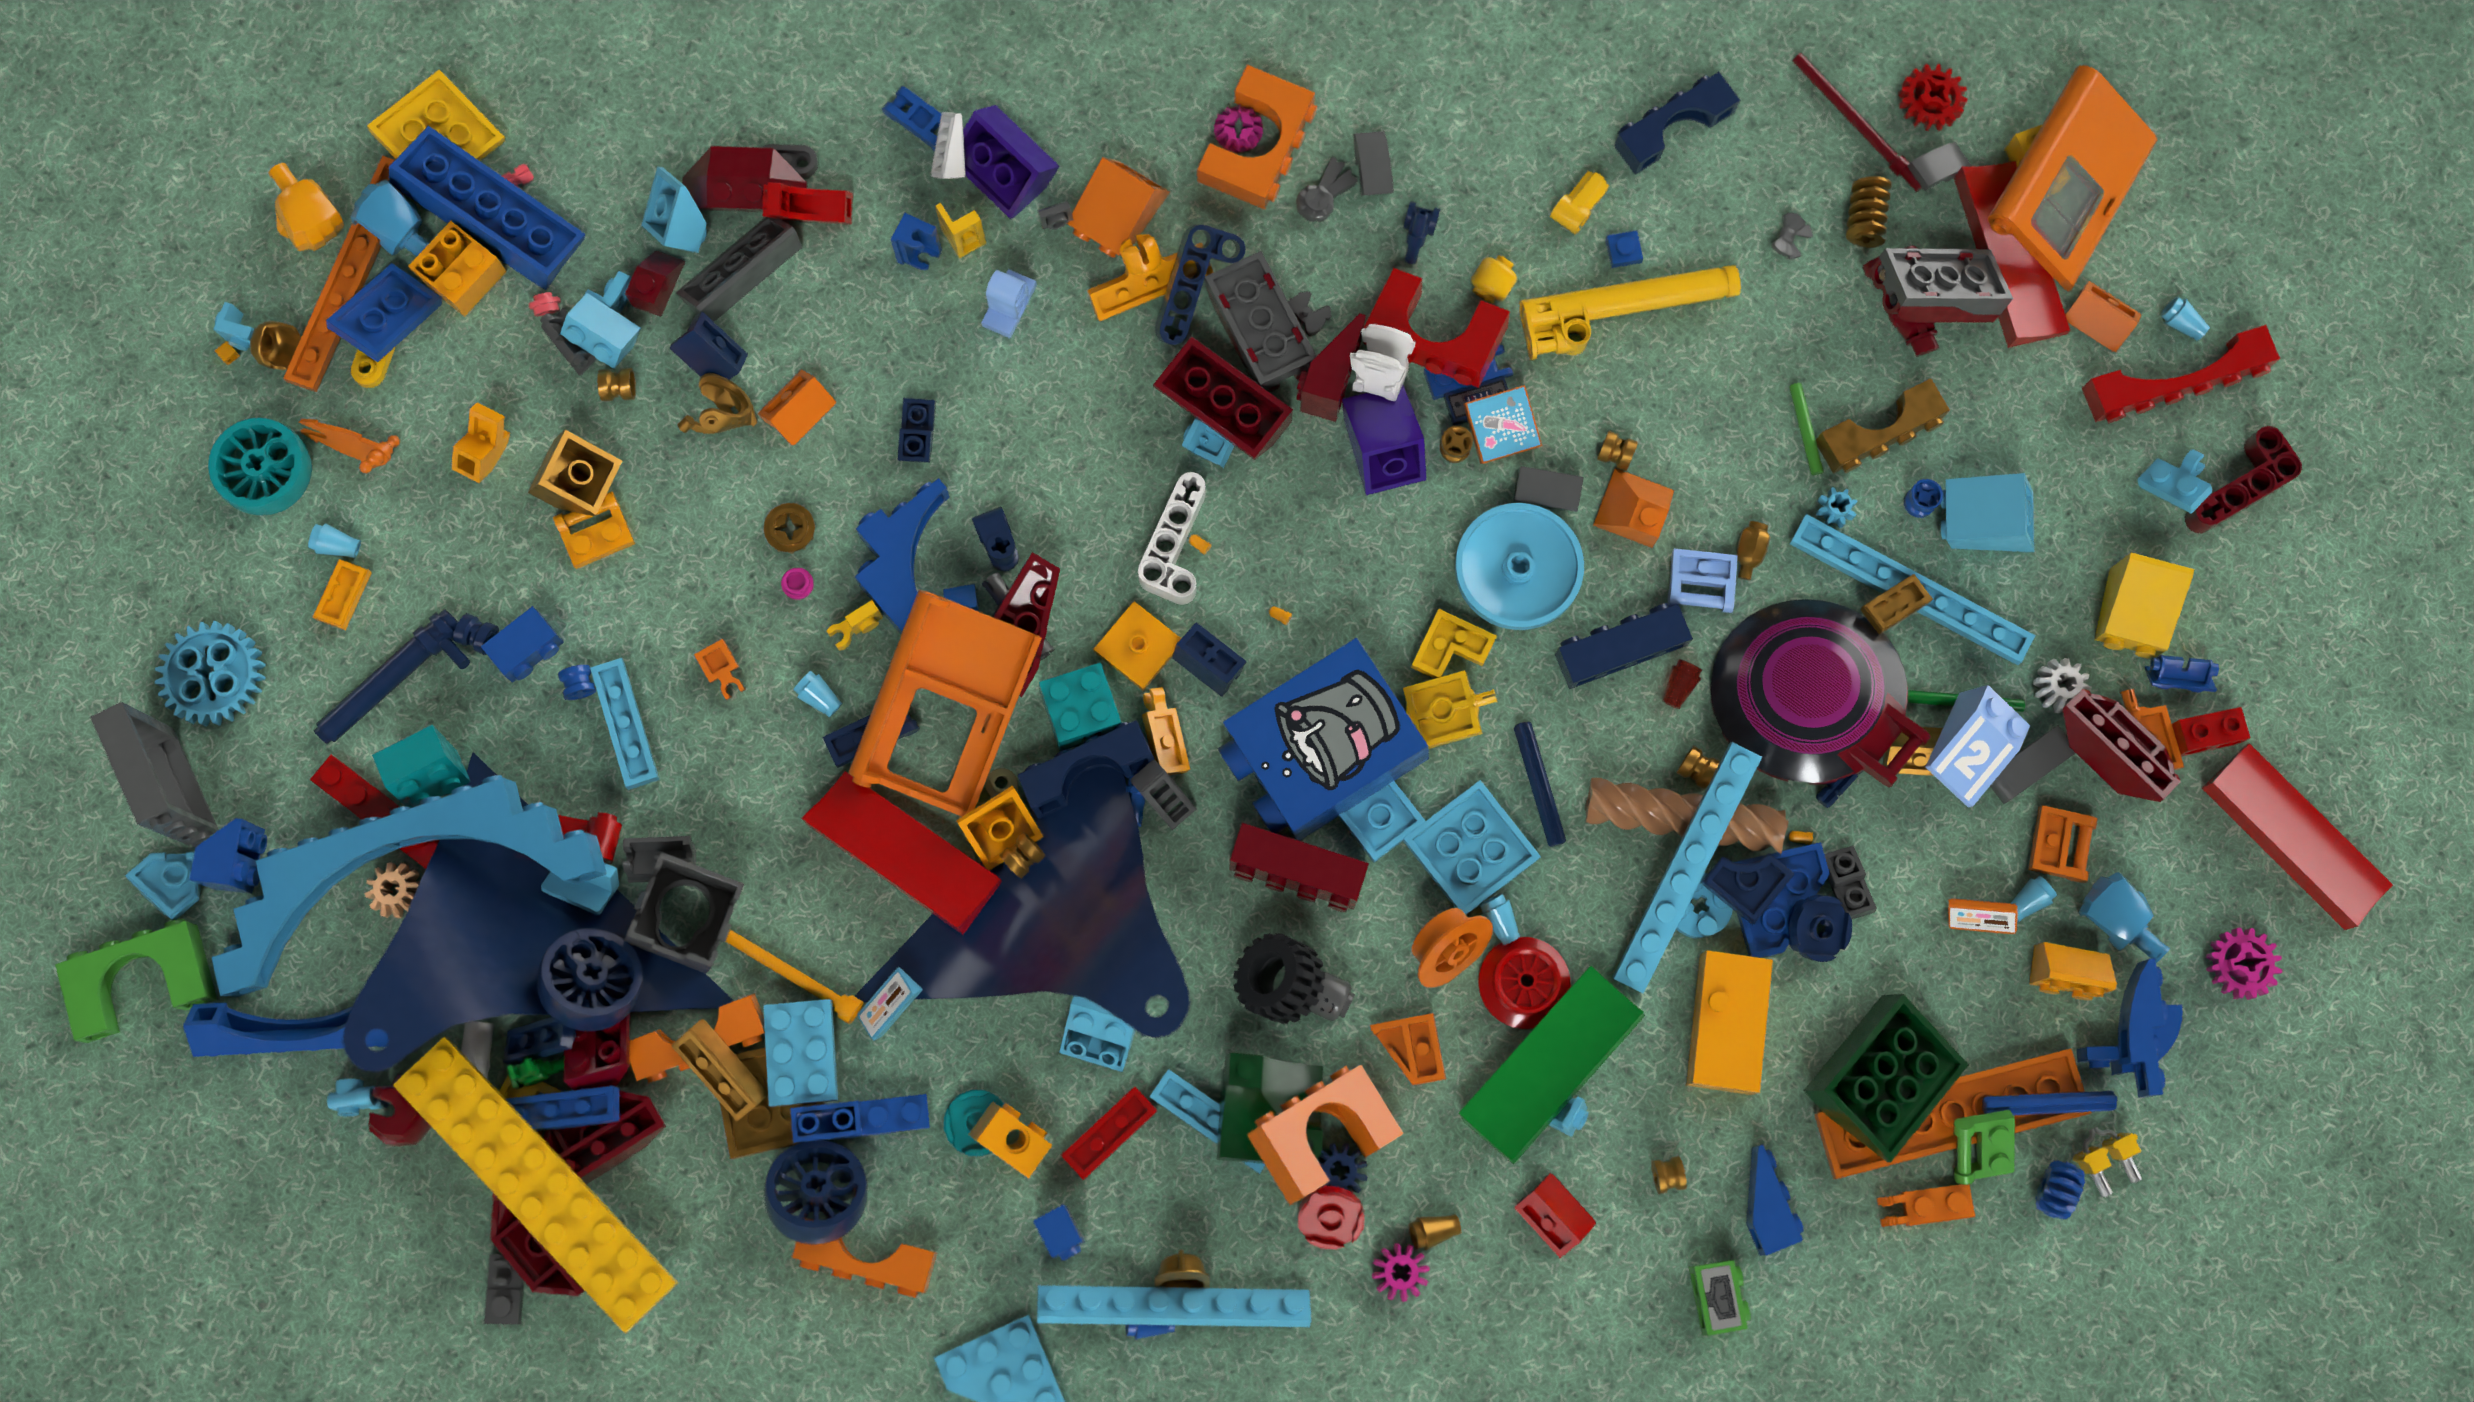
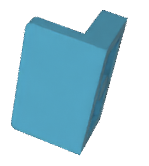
M604 863L606 875L579 884L565 882L550 872L542 883L541 890L595 915H600L619 887L618 871L616 867Z

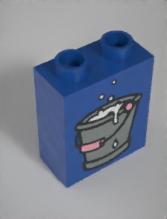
M1357 637L1223 721L1232 740L1217 748L1238 782L1253 773L1266 794L1252 802L1268 830L1277 834L1288 827L1294 838L1298 841H1301L1337 818L1339 814L1353 808L1429 759V748L1426 741Z

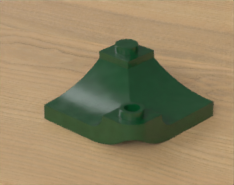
M1230 1052L1225 1057L1224 1086L1220 1096L1217 1160L1264 1164L1247 1134L1257 1128L1255 1121L1272 1111L1277 1116L1283 1112L1280 1106L1295 1096H1298L1300 1101L1308 1097L1305 1091L1322 1081L1323 1066L1280 1061L1263 1057V1055ZM1312 1112L1306 1125L1307 1141L1310 1143L1311 1151L1316 1159L1322 1152L1323 1131L1321 1130V1112Z

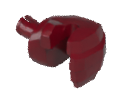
M399 1072L396 1073L390 1086L374 1087L372 1096L393 1105L395 1112L390 1117L370 1112L369 1130L389 1146L417 1145L429 1132L431 1125L393 1086L404 1075Z

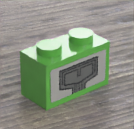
M1734 1260L1689 1266L1701 1334L1710 1336L1748 1329L1746 1321L1751 1320L1748 1302L1742 1300L1740 1287L1744 1286V1280L1740 1266H1735Z

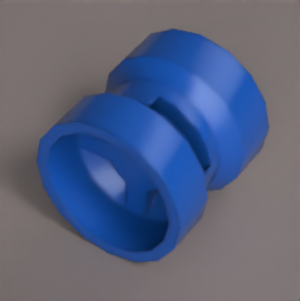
M1923 479L1914 484L1904 497L1906 511L1917 518L1930 515L1943 499V491L1940 485L1931 479Z

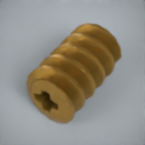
M1870 176L1860 178L1852 184L1851 206L1849 207L1850 217L1847 221L1849 228L1846 230V238L1851 243L1866 248L1878 247L1885 243V238L1881 236L1886 233L1887 229L1883 224L1888 221V216L1885 213L1889 211L1887 201L1890 200L1891 195L1887 191L1892 186V182L1889 179Z

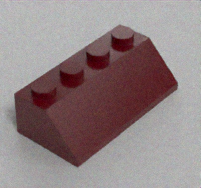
M1192 336L1153 384L1154 388L1254 460L1270 449L1292 422V408Z

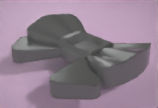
M1786 213L1783 215L1784 227H1782L1779 238L1772 243V248L1778 254L1786 256L1788 259L1798 258L1801 256V253L1793 243L1795 235L1812 238L1813 234L1810 225H1805V221L1800 215Z
M1309 291L1299 292L1288 303L1295 316L1304 323L1307 335L1312 336L1323 328L1326 320H1330L1331 307L1325 306L1313 312L1308 307L1311 292Z

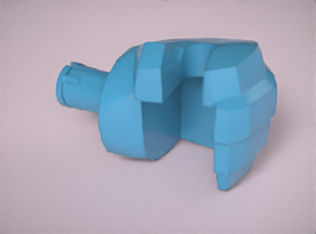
M386 179L377 184H369L361 192V196L354 204L355 208L350 216L351 222L354 225L359 223L380 239L379 244L392 256L406 248L417 257L429 243L417 234L423 220L416 205L411 200L408 201Z
M2119 872L2108 878L2101 876L2094 883L2090 892L2084 898L2083 905L2078 914L2080 916L2085 915L2109 936V942L2119 951L2127 944L2131 945L2133 943L2151 959H2156L2157 963L2170 948L2147 930V924L2154 915L2144 894L2137 891Z

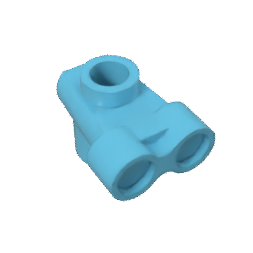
M360 1079L337 1080L335 1093H329L327 1097L328 1108L338 1111V1116L343 1117L358 1116L359 1109L370 1108L374 1110L387 1108L390 1103L373 1097V1089L376 1086L364 1087V1081Z

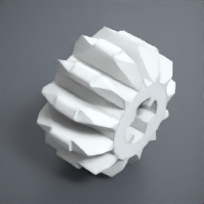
M2064 658L2060 663L2056 659L2050 660L2047 663V667L2042 666L2038 669L2037 673L2040 677L2033 680V685L2041 688L2035 693L2034 697L2040 698L2044 696L2046 700L2043 702V708H2048L2053 704L2055 713L2062 712V708L2082 689L2091 691L2092 688L2083 683L2089 678L2090 674L2084 673L2081 675L2078 672L2081 669V664L2077 663L2071 667L2069 658ZM2058 683H2059V684L2065 683V685H2066L2067 688H2065V687L2060 688V687L2058 686Z

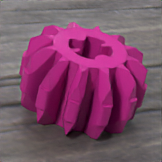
M1399 1243L1393 1244L1395 1256H1392L1388 1249L1383 1248L1381 1253L1387 1261L1383 1262L1380 1259H1374L1373 1264L1382 1267L1383 1271L1372 1273V1278H1384L1385 1280L1376 1289L1381 1292L1390 1286L1391 1288L1387 1295L1389 1300L1394 1299L1398 1289L1401 1301L1406 1302L1408 1299L1406 1289L1409 1288L1410 1292L1415 1297H1418L1420 1292L1414 1284L1416 1282L1423 1286L1428 1284L1426 1279L1418 1277L1419 1272H1428L1429 1266L1418 1267L1416 1264L1424 1258L1423 1253L1410 1258L1414 1248L1410 1244L1405 1248L1404 1255H1401ZM1396 1263L1399 1266L1407 1265L1409 1272L1405 1274L1409 1276L1405 1281L1401 1278L1393 1279L1392 1272L1396 1271L1392 1270Z

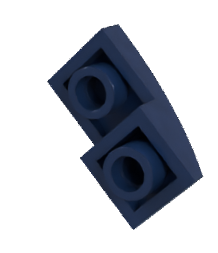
M903 398L901 429H899L898 461L930 463L936 410L935 400Z

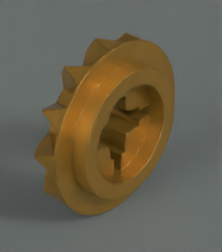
M785 503L775 507L767 515L764 522V535L768 543L777 551L793 554L795 551L805 549L806 545L813 540L816 526L811 513L805 507L795 503ZM788 517H790L794 526L800 527L798 530L793 531L792 540L789 539L785 531H780L782 528L787 527Z

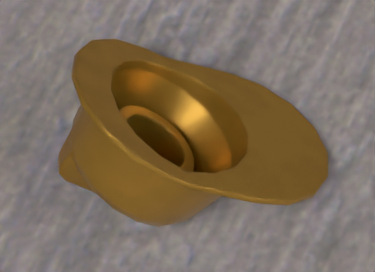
M1180 1249L1178 1254L1168 1256L1162 1260L1159 1273L1154 1278L1155 1287H1210L1209 1275L1205 1272L1201 1259L1195 1255L1184 1254L1183 1249Z

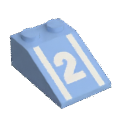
M1989 685L1961 692L1926 764V768L1967 807H1973L2019 752L2030 725Z

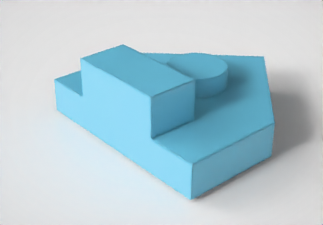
M186 852V854L150 853L125 875L127 880L171 921L178 919L200 900L201 884L189 880L195 852Z

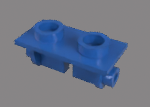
M2158 655L2157 658L2152 657L2150 666H2145V672L2151 685L2160 689L2179 688L2197 693L2217 691L2212 676L2218 675L2219 665L2213 663L2212 660L2189 658L2186 668H2182L2184 664L2183 657Z

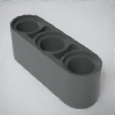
M2057 725L2014 756L1990 785L2003 804L2009 802L2075 754L2069 747L2068 736Z

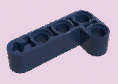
M1193 225L1186 229L1155 325V333L1160 341L1176 345L1185 340L1210 259L1224 263H1235L1241 260L1245 254L1246 247L1240 237L1207 225ZM1197 230L1203 231L1206 235V243L1201 248H1197L1192 241V236ZM1227 240L1233 241L1236 247L1234 255L1229 258L1222 252V245ZM1191 260L1197 266V273L1194 277L1187 278L1183 273V266L1187 261ZM1179 291L1185 292L1188 298L1186 306L1178 309L1173 302L1175 294ZM1169 311L1183 314V318H1175L1174 321V316L1168 315ZM1174 321V328L1178 329L1176 335L1171 334L1168 339L1169 333L1164 331L1165 326H1171Z

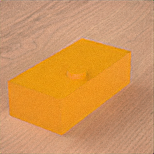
M1709 950L1700 954L1686 1086L1748 1095L1760 1093L1772 959Z

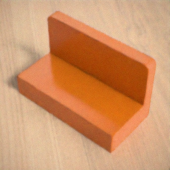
M2088 281L2065 315L2069 324L2111 351L2117 352L2139 323L2142 314Z
M800 370L757 414L767 424L774 427L789 444L795 445L836 404V401L813 375Z

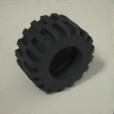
M1268 933L1264 934L1263 939L1257 937L1252 941L1253 946L1245 947L1243 958L1239 957L1236 963L1239 965L1237 971H1234L1233 978L1237 979V983L1234 984V991L1239 993L1237 999L1241 1004L1245 1005L1244 1008L1271 1021L1281 1024H1288L1289 1020L1292 1022L1299 1021L1301 1014L1307 1016L1311 1012V1005L1316 1006L1319 1002V999H1317L1318 992L1323 993L1324 986L1321 985V980L1325 979V972L1320 970L1323 966L1322 960L1317 958L1318 954L1314 949L1286 935ZM1285 966L1284 978L1279 987L1274 990L1275 977L1280 969Z

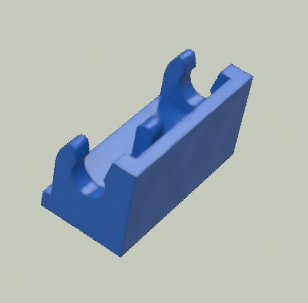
M904 213L890 239L897 263L902 265L906 263L920 270H928L929 266L926 263L920 262L918 256L921 253H927L929 256L939 257L942 248L937 229L929 223Z

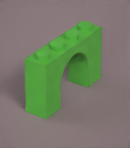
M175 919L166 922L163 929L154 932L150 929L138 931L131 935L132 939L121 943L119 940L105 942L99 945L100 950L90 953L87 951L75 952L66 956V961L55 964L74 1041L90 1043L120 1033L111 998V988L114 978L120 969L130 961L138 958L151 957L160 965L166 979L173 1008L188 1010L191 1009L193 1004H206L217 1000L198 925L185 921V919Z

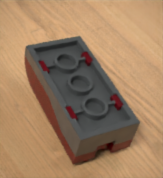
M1885 248L1872 270L1873 285L1877 289H1882L1884 293L1882 304L1885 312L1888 314H1898L1901 319L1908 322H1995L2013 300L1991 249Z
M1262 251L1205 276V286L1212 305L1251 380L1270 393L1280 388V381L1293 375L1298 380L1302 371L1308 372L1310 363L1316 357V354Z

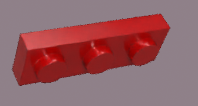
M1133 1087L1062 1153L1061 1157L1084 1181L1158 1111L1136 1087Z

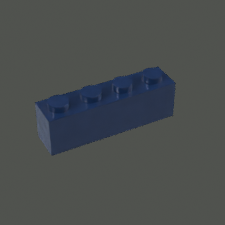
M1667 603L1650 609L1649 615L1639 618L1637 614L1620 620L1621 625L1609 629L1608 625H1604L1592 630L1589 637L1579 640L1578 636H1574L1560 643L1561 647L1558 648L1555 656L1569 690L1688 646L1693 638L1679 605L1676 604L1668 607Z

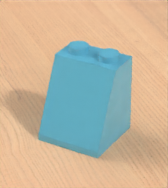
M2025 473L1946 479V490H1942L1943 499L1941 501L1942 509H1946V520L1941 521L1942 539L1947 540L1951 549L2034 552L2033 490Z

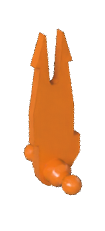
M301 419L298 422L319 431L315 432L305 428L300 431L314 442H320L342 454L361 460L359 469L362 473L366 474L371 472L372 468L386 465L391 460L393 448L400 444V439L396 435L389 436L386 442L377 443L363 438L362 434L342 427L320 423L315 419Z

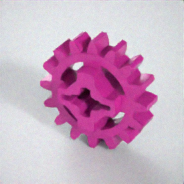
M2241 927L2232 929L2231 934L2228 931L2219 935L2221 941L2211 942V947L2216 951L2206 954V958L2213 961V965L2207 967L2206 970L2208 972H2215L2216 977L2211 981L2213 984L2220 982L2223 984L2221 993L2226 994L2233 990V999H2240L2245 995L2247 1000L2257 998V994L2260 996L2268 994L2267 986L2273 987L2278 984L2273 975L2282 973V969L2275 967V962L2282 960V956L2273 955L2272 951L2277 945L2275 943L2267 945L2265 943L2267 938L2265 933L2255 937L2254 928L2246 929L2243 933ZM2229 949L2230 954L2225 960L2226 952ZM2241 961L2254 962V964L2248 965V967L2234 965V963ZM2262 968H2263V972H2262V975H2261V977H2260V976H2259V973L2261 972V970H2262Z

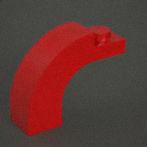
M768 182V185L764 184L763 217L804 222L852 224L853 193L800 188L782 183Z

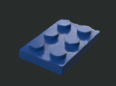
M391 263L326 320L327 328L376 362H379L442 305V297Z

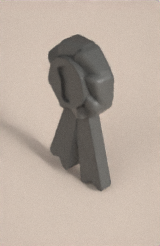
M1331 157L1319 186L1307 185L1296 198L1297 211L1306 220L1311 222L1326 220L1334 209L1333 198L1356 185L1358 179L1352 176L1351 170H1347L1337 179L1345 166L1344 162H1337L1335 157Z

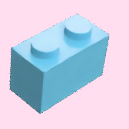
M586 293L566 315L560 334L571 343L578 345L595 356L597 360L615 369L634 347L641 328Z

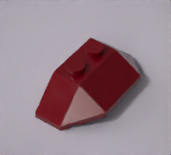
M711 146L682 177V184L688 189L699 210L763 212L764 184L768 185V182L782 183L788 186L807 188V182L774 148Z
M2082 689L2062 708L2069 747L2118 794L2161 802L2181 782L2179 776L2175 774L2174 765L2166 747L2118 701L2102 695L2092 694L2089 690Z
M619 1091L620 1122L545 1130L542 1138L587 1185L644 1149L666 1127V1124L649 1096Z
M492 1193L493 1206L490 1240L530 1290L536 1293L580 1296L584 1293L585 1290L502 1201Z

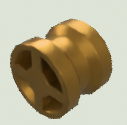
M1462 426L1448 428L1443 433L1440 442L1442 457L1451 463L1464 461L1469 456L1473 445L1471 433Z
M1679 1156L1672 1157L1668 1162H1662L1661 1160L1652 1161V1174L1658 1194L1667 1193L1671 1188H1676L1677 1190L1687 1188L1686 1174Z

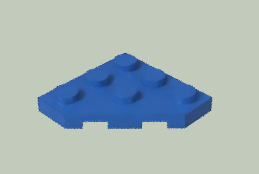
M1821 842L1785 850L1781 854L1779 852L1771 853L1773 857L1791 870L1794 876L1754 925H1751L1737 913L1748 956L1765 958L1785 952L1789 945V924L1794 904L1800 899L1805 900L1810 896L1817 895L1830 874ZM1765 855L1741 861H1736L1734 863H1753L1759 861Z

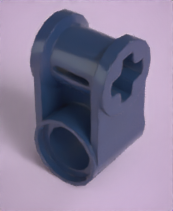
M1000 506L972 517L971 519L981 544H984L993 567L1003 572L1015 568L1019 561V555L1002 507ZM1005 550L1006 553L1000 554V551Z

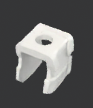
M1369 324L1368 327L1361 330L1363 342L1367 343V351L1358 350L1357 353H1350L1351 367L1356 372V379L1352 389L1358 392L1363 391L1382 396L1387 400L1395 402L1408 373V354L1412 355L1416 342L1413 341L1410 334L1398 329Z

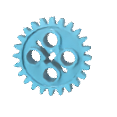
M213 621L210 628L204 622H200L199 631L187 626L188 636L183 637L176 633L175 637L178 643L176 645L171 643L165 644L171 651L169 655L159 654L158 656L161 660L165 661L164 666L155 667L157 672L163 674L162 678L155 680V684L165 687L158 693V696L168 699L164 706L170 710L175 709V716L181 719L185 717V720L191 724L198 720L199 724L207 727L211 719L212 723L220 726L222 716L232 722L234 721L233 712L235 710L242 714L246 713L243 707L245 702L253 705L256 703L250 696L251 693L262 692L255 685L256 681H263L266 678L257 673V670L266 667L265 663L255 660L262 655V651L253 648L256 642L250 637L246 638L247 633L240 629L235 631V627L228 623L222 627V624ZM229 649V656L225 660L220 661L221 653ZM197 655L196 663L188 668L189 659ZM233 679L232 689L224 693L225 684ZM201 686L200 694L192 699V691L196 687ZM214 693H215L216 699H215L214 701H212L213 696H214Z

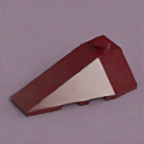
M1033 552L992 615L994 618L1032 632L1042 638L1020 692V697L1024 695L1039 669L1044 639L1047 633L1051 607L1060 573V568Z

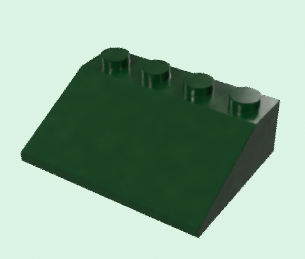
M1904 994L1882 995L1803 1091L1829 1118L1886 1162H1892L1969 1064Z

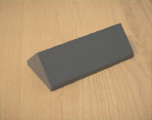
M764 218L676 292L677 295L696 315L703 311L713 322L716 321L802 248L795 229L781 219Z

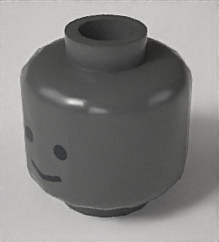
M1325 972V979L1321 980V985L1324 986L1323 993L1318 992L1317 999H1319V1002L1316 1006L1311 1005L1310 1010L1312 1013L1329 1021H1335L1339 1016L1345 1017L1355 994L1351 993V984L1348 981Z

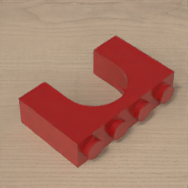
M1393 268L1364 328L1368 327L1369 324H1376L1410 334L1416 343L1412 355L1408 354L1409 363L1423 366L1434 374H1444L1452 377L1462 385H1473L1479 388L1508 329L1510 311L1481 300L1467 329L1460 336L1446 342L1426 340L1417 335L1409 324V320L1422 295L1423 278Z

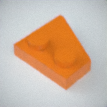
M1433 1013L1370 1025L1371 1031L1377 1036L1413 1086L1446 1080Z

